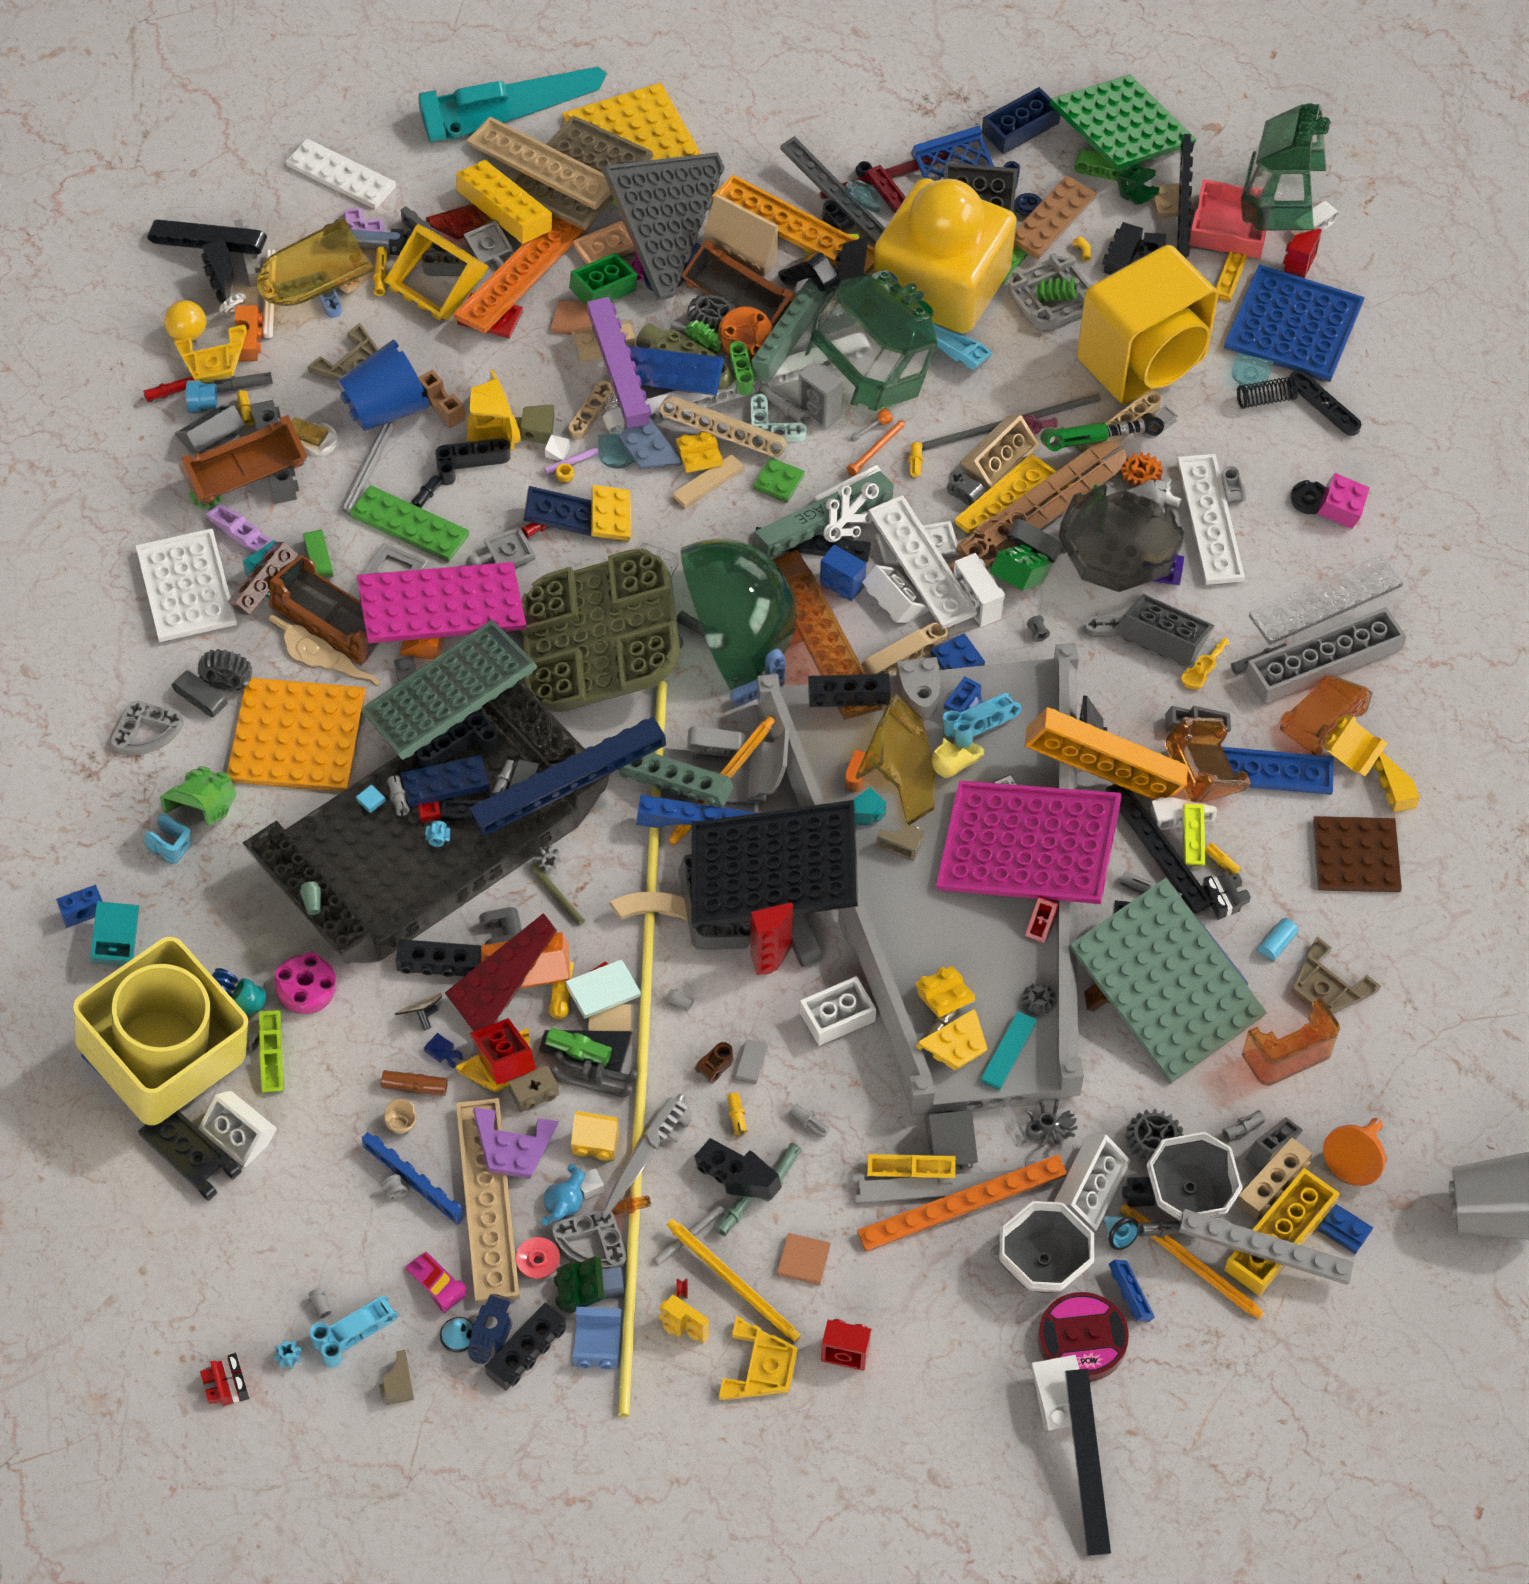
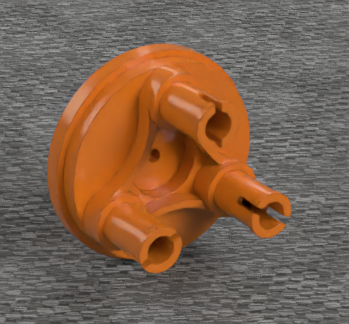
M746 306L735 308L728 312L719 324L717 334H719L718 339L722 341L721 350L729 357L731 343L735 341L743 342L746 345L751 363V360L765 342L773 327L766 314L762 311Z
M1372 1118L1368 1125L1363 1127L1358 1125L1339 1126L1326 1137L1323 1144L1324 1159L1329 1169L1342 1181L1355 1186H1366L1374 1183L1382 1175L1387 1156L1381 1142L1376 1137L1377 1133L1383 1128L1381 1120L1375 1124L1378 1118Z

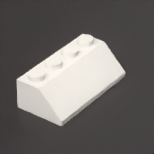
M1106 1134L1087 1135L1054 1202L1064 1203L1090 1230L1097 1231L1131 1160Z

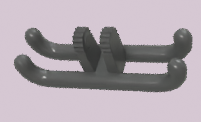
M561 1051L555 1054L556 1060L565 1067L583 1071V1079L564 1074L559 1071L557 1066L550 1068L554 1078L558 1081L618 1097L631 1095L633 1091L632 1086L626 1085L622 1089L602 1084L604 1077L621 1082H633L638 1076L635 1070L625 1074L605 1069L604 1064L599 1063L598 1066H593L591 1061L588 1060L585 1063L566 1058Z

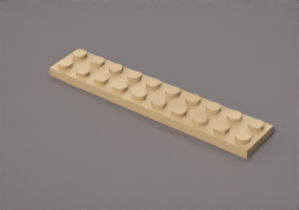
M489 117L467 139L469 146L594 210L612 194L603 173L492 117Z
M499 1098L456 1103L475 1303H486L490 1294L502 1295L512 1300L520 1299L507 1175L487 1172L473 1114L474 1107L495 1110L493 1130L502 1131Z

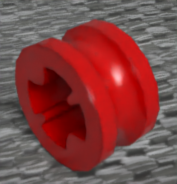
M676 1279L677 1297L684 1296L685 1299H688V1279L684 1281Z

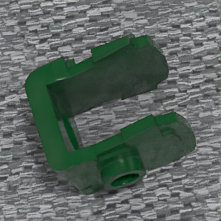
M1135 164L1118 174L1117 182L1121 197L1128 201L1131 200L1135 205L1143 204L1159 194L1160 187H1150L1143 183L1152 179L1156 175V171L1150 168H1142L1139 164Z

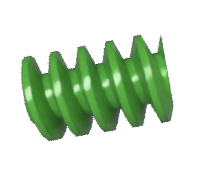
M1064 277L1062 283L1060 278H1056L1055 283L1052 278H1049L1048 284L1045 279H1042L1041 284H1037V298L1040 302H1044V300L1046 302L1051 300L1058 301L1059 299L1065 301V299L1072 300L1073 298L1076 300L1077 284L1074 277L1070 278V282Z

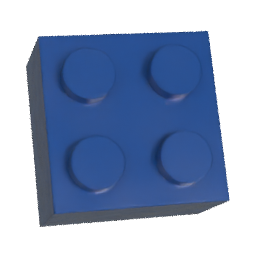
M833 545L821 559L820 584L826 589H831L838 593L842 598L853 601L865 587L862 582L866 578L867 563Z

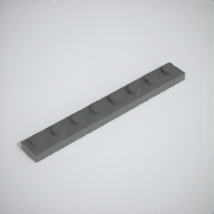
M795 136L783 143L780 150L830 200L836 201L850 214L854 220V225L875 245L885 227Z

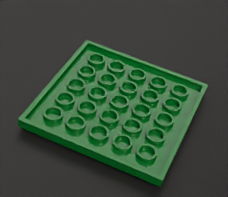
M1130 74L1051 98L1049 103L1115 170L1180 150L1183 135L1191 134ZM1191 134V142H1194L1195 145L1197 139Z

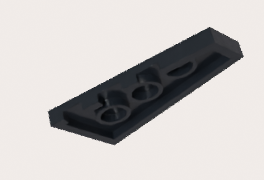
M544 1030L539 1052L555 1056L561 1050L545 1044L550 1030ZM563 1030L571 1034H582L590 1038L591 1041L611 1047V1056L604 1068L617 1072L622 1071L633 1034L632 1031ZM561 1051L563 1052L564 1056L568 1059L585 1063V1061L587 1060L576 1059L574 1057L567 1055L566 1052ZM591 1061L593 1066L599 1065L598 1063Z

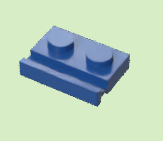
M1335 1204L1324 1222L1320 1225L1318 1231L1356 1254L1374 1227Z

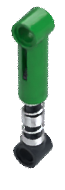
M1146 413L1133 422L1130 420L1127 422L1120 421L1111 425L1101 422L1056 430L1047 428L1042 432L1040 440L1045 447L1056 452L1065 447L1107 441L1108 437L1128 436V434H1136V432L1157 436L1163 431L1164 423L1155 414ZM1154 421V425L1149 428L1150 423ZM1055 436V440L1049 443L1050 439Z

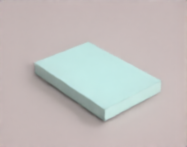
M622 959L570 979L565 983L584 1019L641 996L638 986Z

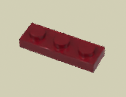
M881 165L867 170L865 173L867 179L891 210L896 213L905 200V195Z

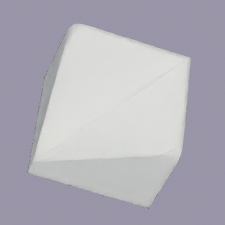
M551 435L545 447V458L556 461L564 460L570 449L569 439Z
M596 1168L585 1174L580 1188L584 1200L604 1193V1184Z

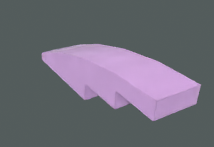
M220 503L205 514L206 518L220 530L253 553L273 541L261 534L258 527L246 522L243 515Z

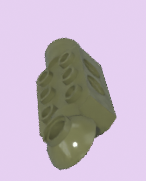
M650 323L640 330L636 339V345L642 348L717 357L716 354L677 330L662 331ZM723 363L718 387L720 390L728 388L734 382L733 371L725 363Z

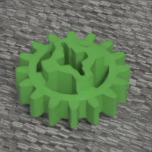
M694 320L684 330L686 337L714 354H717L722 348V341L718 339L719 334L714 333L715 329H710L709 324Z

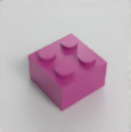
M1334 473L1325 486L1317 514L1353 529L1362 516L1370 487Z

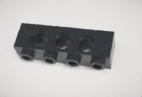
M889 674L808 676L809 707L890 705L891 688Z
M399 939L395 960L397 971L405 974L413 972L424 975L439 974L446 977H465L481 964V945Z
M545 1302L485 1365L486 1375L506 1391L510 1386L514 1387L521 1379L523 1372L530 1370L534 1366L537 1357L549 1350L551 1342L564 1334L566 1330L565 1318ZM540 1329L547 1330L545 1334H538L537 1332ZM525 1345H531L533 1347L530 1350L522 1349ZM516 1361L517 1365L508 1366L507 1363Z

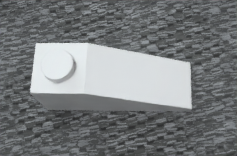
M1160 797L1151 801L1150 815L1161 831L1183 827V804L1201 803L1174 797ZM1204 804V823L1215 821L1217 808Z

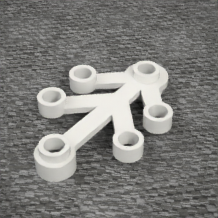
M865 483L861 488L862 493L850 506L849 500L852 489L848 485H841L838 489L839 495L842 496L841 517L838 520V500H827L826 508L829 510V524L825 526L823 532L824 538L827 541L836 542L841 536L855 538L860 536V527L851 525L849 528L842 527L846 522H863L867 524L872 522L869 512L854 513L867 498L874 499L877 497L879 488L876 484Z

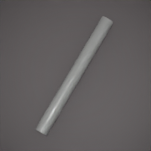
M718 1205L688 1231L695 1236L725 1212L724 1208ZM677 1238L653 1258L655 1263L660 1265L682 1247L684 1243Z

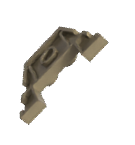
M1317 936L1293 987L1292 992L1323 1017H1327L1380 990L1381 985L1367 974L1352 988L1323 966L1320 962L1331 952L1332 947Z

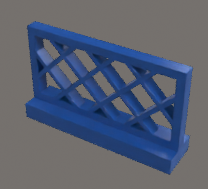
M980 125L914 145L911 155L913 159H916L923 179H929V172L939 175L938 180L941 177L944 179L945 162L948 163L951 156L961 160L959 164H962L963 161L970 165H979L976 162L980 156L986 159L988 165L985 166L994 167L982 138ZM978 141L981 148L977 151L969 147L970 144ZM961 147L965 149V153L963 156H960L953 152L954 149ZM967 151L977 155L974 162L965 158ZM944 152L949 154L947 161L938 158V153ZM928 157L932 159L930 167L923 164L921 158ZM934 161L944 165L942 172L932 168Z

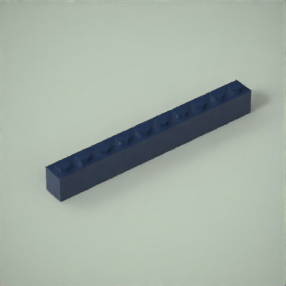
M654 717L644 719L637 725L626 728L619 734L608 737L595 746L587 747L577 755L569 756L565 761L557 765L549 766L547 770L539 774H533L528 779L515 783L510 788L497 792L484 801L475 803L470 807L472 819L484 837L666 746L665 734Z

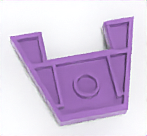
M474 1107L473 1114L487 1172L530 1179L559 1121L538 1118L534 1137L493 1130L496 1111Z

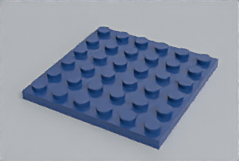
M1259 264L1225 341L1224 348L1295 371L1300 370L1308 375L1331 382L1365 297Z

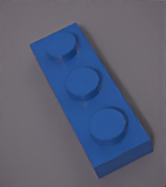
M1117 1259L1111 1261L1108 1265L1112 1271V1277L1117 1281L1121 1289V1295L1127 1301L1132 1317L1136 1321L1150 1322L1155 1316L1128 1261Z

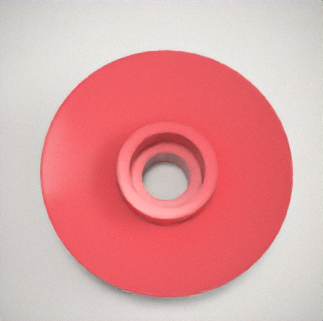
M535 1237L528 1239L517 1250V1267L522 1274L529 1278L542 1279L548 1277L559 1266V1250L552 1241L546 1238ZM536 1259L542 1260V1262L539 1264L535 1263L534 1261Z

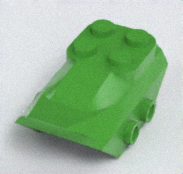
M199 766L198 769L187 772L185 780L160 796L164 813H168L183 804L202 809L206 825L211 826L227 816L236 793L232 784V778L229 777L228 773H215L210 771L208 767Z

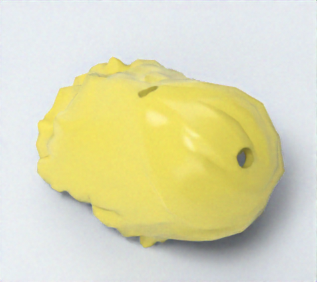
M943 738V743L935 749L932 755L931 763L933 769L943 778L953 777L963 769L975 764L984 755V748L976 743H972L968 747H958L955 742L951 743Z

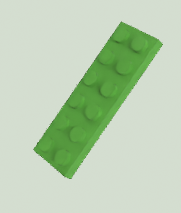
M371 485L350 510V517L447 562H450L469 536V530Z

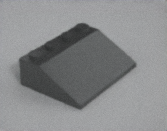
M945 162L944 179L962 181L971 186L982 200L1014 213L1018 169Z
M1143 594L1124 614L1117 635L1123 637L1126 641L1135 642L1144 649L1153 650L1162 657L1173 659L1178 664L1189 667L1196 659L1215 625Z

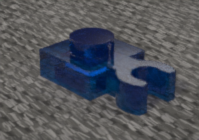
M436 1033L424 1047V1052L441 1063L446 1059L451 1068L456 1067V1062L452 1060L456 1057L463 1060V1054L458 1050H453L454 1044L439 1033Z

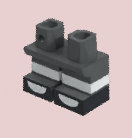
M1226 871L1221 876L1213 878L1211 875L1203 879L1202 887L1213 901L1211 907L1218 920L1240 912L1241 906L1250 902L1251 896L1248 890L1245 889L1238 892L1236 889L1242 886V879L1239 873L1229 875Z

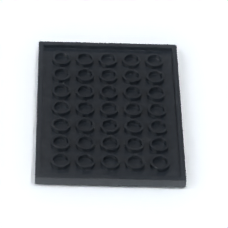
M854 800L692 822L691 924L693 929L751 921V912L791 902L793 904V915L858 906L856 813Z

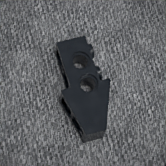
M709 1138L694 1156L697 1169L702 1174H709L716 1181L724 1184L727 1194L772 1200L782 1188L779 1174L750 1150L743 1156Z

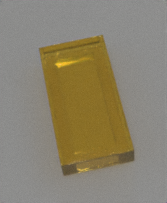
M296 417L291 421L299 439L320 447L328 435V429Z

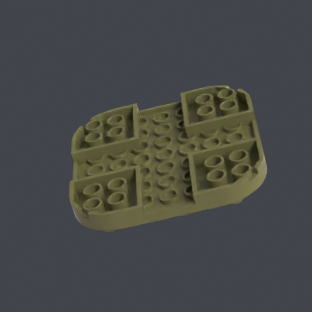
M626 550L609 555L608 561L578 570L567 567L550 572L531 584L533 588L528 594L524 593L521 602L526 621V630L520 631L523 634L524 652L538 667L531 675L524 677V681L530 695L544 709L555 712L569 711L651 688L663 681L672 672L678 661L680 645L672 576L663 560L658 555L650 553L649 550Z

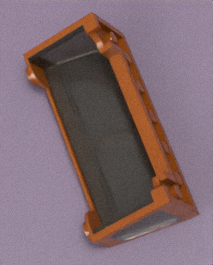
M705 240L681 275L685 280L684 284L692 290L697 288L706 295L711 293L713 296L725 297V300H730L731 304L735 305V308L745 306L756 308L766 314L774 329L796 297L794 293L788 289L779 288L727 256L722 250L714 248L713 243Z
M299 555L270 580V608L295 624L303 626L312 635L325 640L332 648L343 653L360 666L368 660L379 645V643H367L360 601L318 575L315 564L311 559Z

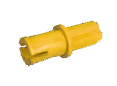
M239 390L236 394L239 405L237 410L240 412L241 419L245 424L244 426H251L254 420L247 391Z
M913 442L910 445L911 452L908 462L910 463L909 474L912 478L921 475L923 445L919 442Z
M1210 843L1205 848V852L1217 862V866H1221L1229 875L1238 874L1242 870L1241 867L1229 858L1230 855L1228 853L1225 854L1214 843Z
M731 1092L727 1095L730 1109L728 1115L732 1119L734 1135H741L740 1129L743 1134H746L748 1130L744 1118L745 1110L742 1109L740 1095L738 1092Z

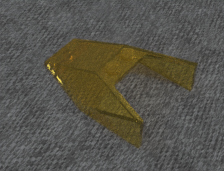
M898 695L892 697L880 719L855 778L859 780L874 769L881 772L887 781H891L897 787L906 823L911 825L934 810L935 770L931 763L932 756L923 719Z

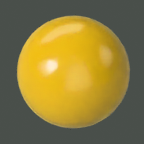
M181 300L173 303L167 309L164 315V326L167 333L174 340L191 338L192 341H195L205 331L206 316L198 304L188 300Z

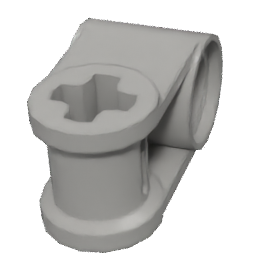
M1234 466L1225 467L1222 471L1221 479L1227 504L1230 501H1245L1246 491L1239 470Z

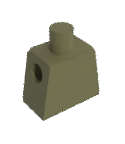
M554 405L526 406L523 408L522 417H515L518 428L521 429V438L523 440L542 444L548 443L550 436L553 435Z

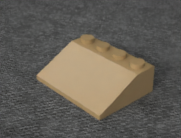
M716 194L705 227L704 241L708 240L714 244V248L722 250L727 256L765 276L777 263L778 225Z

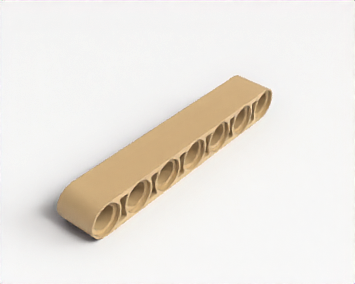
M676 396L666 397L660 405V412L665 417L772 457L782 455L787 446L785 438ZM666 403H671L674 409H668ZM684 410H689L692 416L685 415ZM706 416L710 422H703L701 417ZM719 423L726 424L727 429H722ZM737 430L744 431L745 436H740ZM755 437H761L763 439V443H758L755 440ZM773 443H778L781 449H775Z

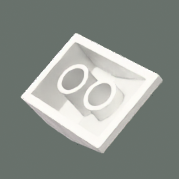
M1076 1355L1031 1363L1044 1431L1070 1427L1071 1420L1065 1371L1079 1369Z

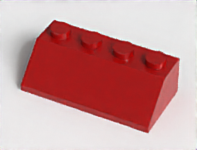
M792 902L751 912L750 955L757 975H767L777 971L791 949Z

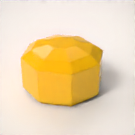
M563 463L558 465L555 470V476L560 482L567 483L572 481L575 475L574 469L570 464Z

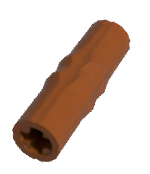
M383 1070L381 1078V1088L415 1092L417 1094L425 1093L445 1096L448 1086V1078L411 1072Z

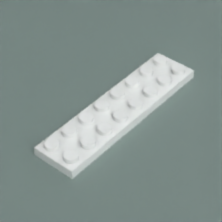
M1216 454L1178 457L1177 464L1205 585L1243 582L1245 575Z
M903 495L869 509L871 519L937 623H940L942 630L944 627H951L977 615L976 608Z

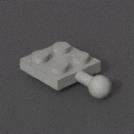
M493 221L463 235L475 258L486 265L495 262L499 269L504 264L501 258L513 253V248L497 221Z
M517 527L484 539V544L489 553L482 556H469L466 560V565H481L493 560L494 563L514 562V567L535 560V554L522 529Z

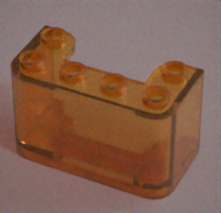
M1322 997L1312 1002L1313 1012L1308 1016L1310 1022L1289 1035L1277 1039L1273 1031L1264 1034L1259 1031L1258 1027L1248 1031L1242 1057L1261 1084L1273 1085L1331 1057L1340 1031V1025Z

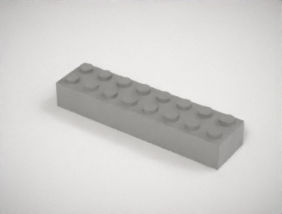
M1384 607L1249 660L1245 675L1264 704H1267L1403 650L1406 635L1387 607Z

